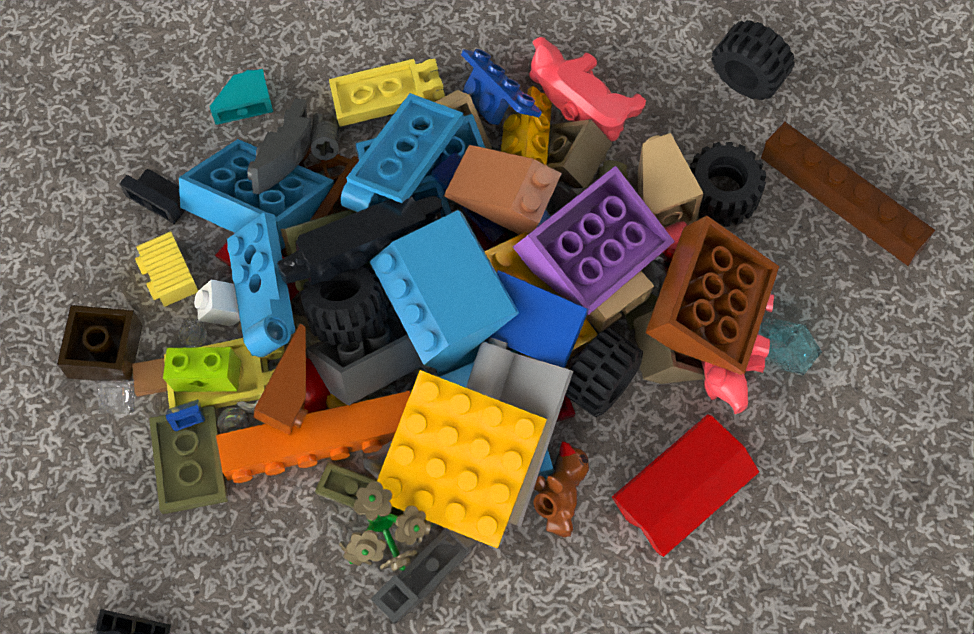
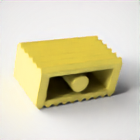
M171 231L136 246L140 256L136 257L135 260L142 275L148 273L151 281L146 283L153 300L160 298L163 306L166 307L198 292L197 286Z

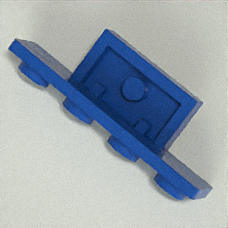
M463 49L461 55L473 67V70L462 92L470 95L475 109L489 124L499 125L509 104L520 114L540 117L542 111L534 104L535 100L519 89L520 85L504 74L505 70L490 60L491 56L480 49H475V51Z

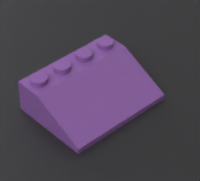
M615 166L514 245L513 249L533 274L563 298L590 309L587 314L589 315L675 241Z

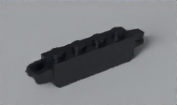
M433 195L415 201L410 196L403 203L389 199L299 235L296 241V252L277 262L278 272L286 284L308 279L310 284L314 285L321 281L331 280L336 275L349 269H357L372 260L393 241L441 219L442 199Z

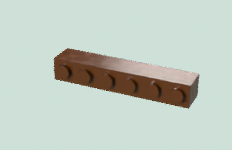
M784 122L766 141L761 159L907 266L925 248L934 234L935 229L788 123Z

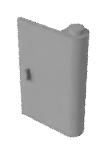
M489 338L488 343L482 342L480 344L466 388L547 419L508 521L521 527L573 371L506 350L508 343Z

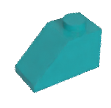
M263 68L246 70L243 73L232 76L210 105L215 125L273 112Z

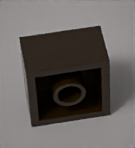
M71 305L57 365L68 379L131 384L132 365L136 360L143 325L134 310Z

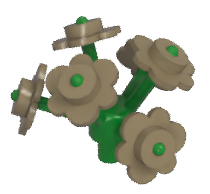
M372 481L366 488H359L356 495L358 499L353 506L357 514L366 515L369 526L362 534L354 532L348 544L340 541L338 545L345 551L343 557L350 564L361 566L363 562L371 565L372 561L382 560L384 556L383 550L387 542L394 558L382 564L380 569L391 568L393 572L404 571L411 564L410 558L417 554V551L410 550L400 554L389 528L393 522L396 523L398 528L395 531V539L398 542L412 545L415 541L421 543L423 535L429 534L433 523L425 520V513L418 511L417 507L413 505L408 506L403 515L399 516L390 513L392 510L391 503L389 502L392 499L391 491L388 489L383 490L380 482ZM376 532H382L386 542L382 539H378V534Z

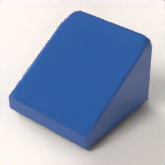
M198 399L170 408L166 413V419L174 431L204 422L205 420Z

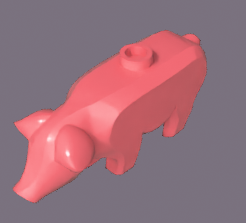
M539 37L533 41L536 52L531 61L529 77L535 83L541 84L547 98L561 111L565 119L569 121L591 119L612 142L617 140L624 130L625 121L628 118L638 116L642 112L646 100L640 94L636 93L630 98L621 94L611 93L605 83L594 76L592 69L596 67L597 60L591 54L585 53L582 57L565 60L560 50L544 37Z
M770 294L766 310L769 312L773 310L774 295ZM757 334L746 371L764 372L765 358L768 356L770 348L769 338ZM701 361L705 376L704 388L710 399L715 400L719 397L726 401L733 408L734 414L744 411L748 407V387L745 375H740Z

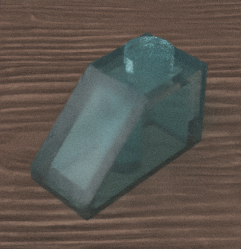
M763 317L758 335L770 339L769 354L766 358L785 371L804 375L822 353L807 327L802 324Z

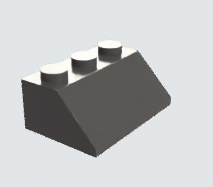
M387 311L388 316L386 321H383V327L380 330H375V334L372 337L363 338L362 342L356 343L354 341L350 345H342V343L330 345L329 341H319L306 348L308 357L329 392L346 405L360 401L363 397L388 386L389 383L423 366L399 317L390 311Z

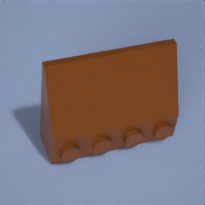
M705 216L683 228L645 333L671 350L740 375L745 374L779 266L716 221Z

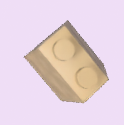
M671 133L649 138L645 143H642L638 167V195L663 227L680 221H684L686 224L695 222L704 193Z

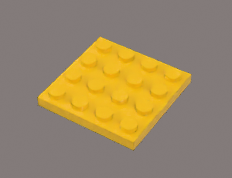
M420 370L377 481L382 484L383 490L388 489L391 491L392 499L389 501L391 506L405 511L408 506L413 505L417 507L418 511L425 513V520L498 548L547 419Z

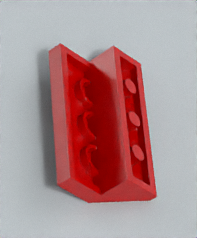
M707 414L616 492L612 499L625 519L639 527L654 550L664 557L760 471L746 448L712 415Z

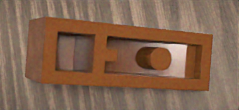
M299 324L254 408L255 419L290 435L294 426L297 428L301 427L308 413V410L304 409L306 399V326Z

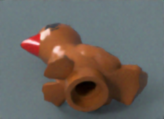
M567 442L561 443L559 454L555 461L554 473L548 476L546 480L541 475L537 477L534 490L538 494L533 501L537 513L543 518H547L546 530L564 538L571 537L573 531L571 519L574 516L578 500L576 487L584 480L589 471V460L586 453L579 448L572 447Z

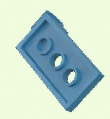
M409 93L346 177L347 183L341 194V205L359 212L383 202L384 196L400 203L409 199L464 122L463 112ZM423 125L428 126L427 129L421 131L415 129ZM408 146L413 147V149L408 152H402L399 150L400 148H406Z
M266 212L227 238V249L230 256L232 279L235 286L244 344L250 351L251 356L265 357L289 342L291 334L295 333L288 286L283 281L277 268V262L282 260L275 214Z

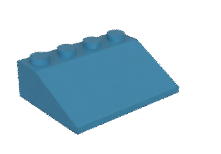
M239 139L179 177L180 208L234 233L264 212L275 214L281 250L285 248L281 229L310 221L334 185V180L297 165L290 174L273 187L260 194L253 193L252 180L248 179L249 163L251 161L254 162L256 159L257 147Z
M459 210L393 241L370 260L379 281L425 366L446 371L519 314L463 213Z

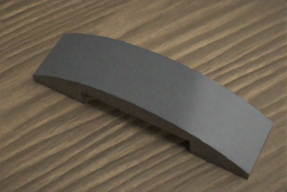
M445 528L398 576L394 575L371 600L396 624L423 601L464 560L479 541Z

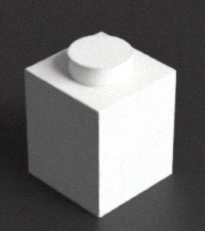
M210 280L198 290L194 301L195 307L198 309V321L226 326L235 325L240 321L233 283Z

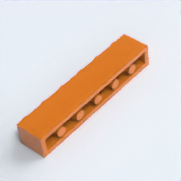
M410 391L307 414L301 427L297 428L294 426L290 435L268 424L218 434L216 438L222 472L228 481L233 480L234 483H243L250 481L253 478L252 475L265 472L266 475L270 476L283 473L286 467L298 465L299 468H308L318 463L317 460L330 457L331 460L336 461L349 457L350 452L363 450L364 453L379 451L382 445L393 440L410 397Z

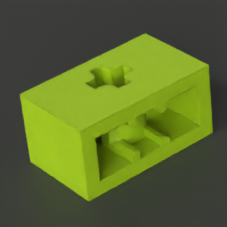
M231 347L167 348L163 379L175 392L238 391L241 360Z

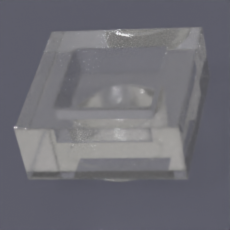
M99 380V413H133L134 380Z

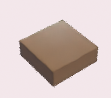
M164 358L133 363L132 369L136 396L167 391V382L163 379Z

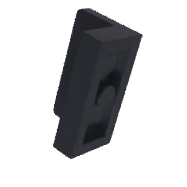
M146 169L138 180L126 175L120 182V186L127 198L173 224L186 211L180 208L179 186L150 169Z

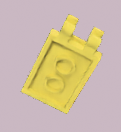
M414 59L329 79L339 127L394 114L409 93L433 102L445 97L444 91L441 90L444 88L439 77L435 59H428L419 64H415Z
M243 338L202 346L231 347L241 360L238 391L175 392L167 384L169 409L197 399L200 401L202 408L214 405L215 409L236 405L241 401L246 403L259 400L275 369L269 371L267 359L282 358L285 352L284 345L265 357L251 356L250 351L244 344Z

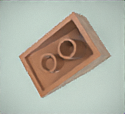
M469 145L444 197L518 235L525 232L529 234L538 226L562 173L532 158Z

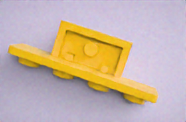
M532 86L528 89L527 95L535 100L534 104L542 113L539 118L520 113L510 115L503 124L501 152L532 158L547 166L552 103L545 93H541L536 87Z

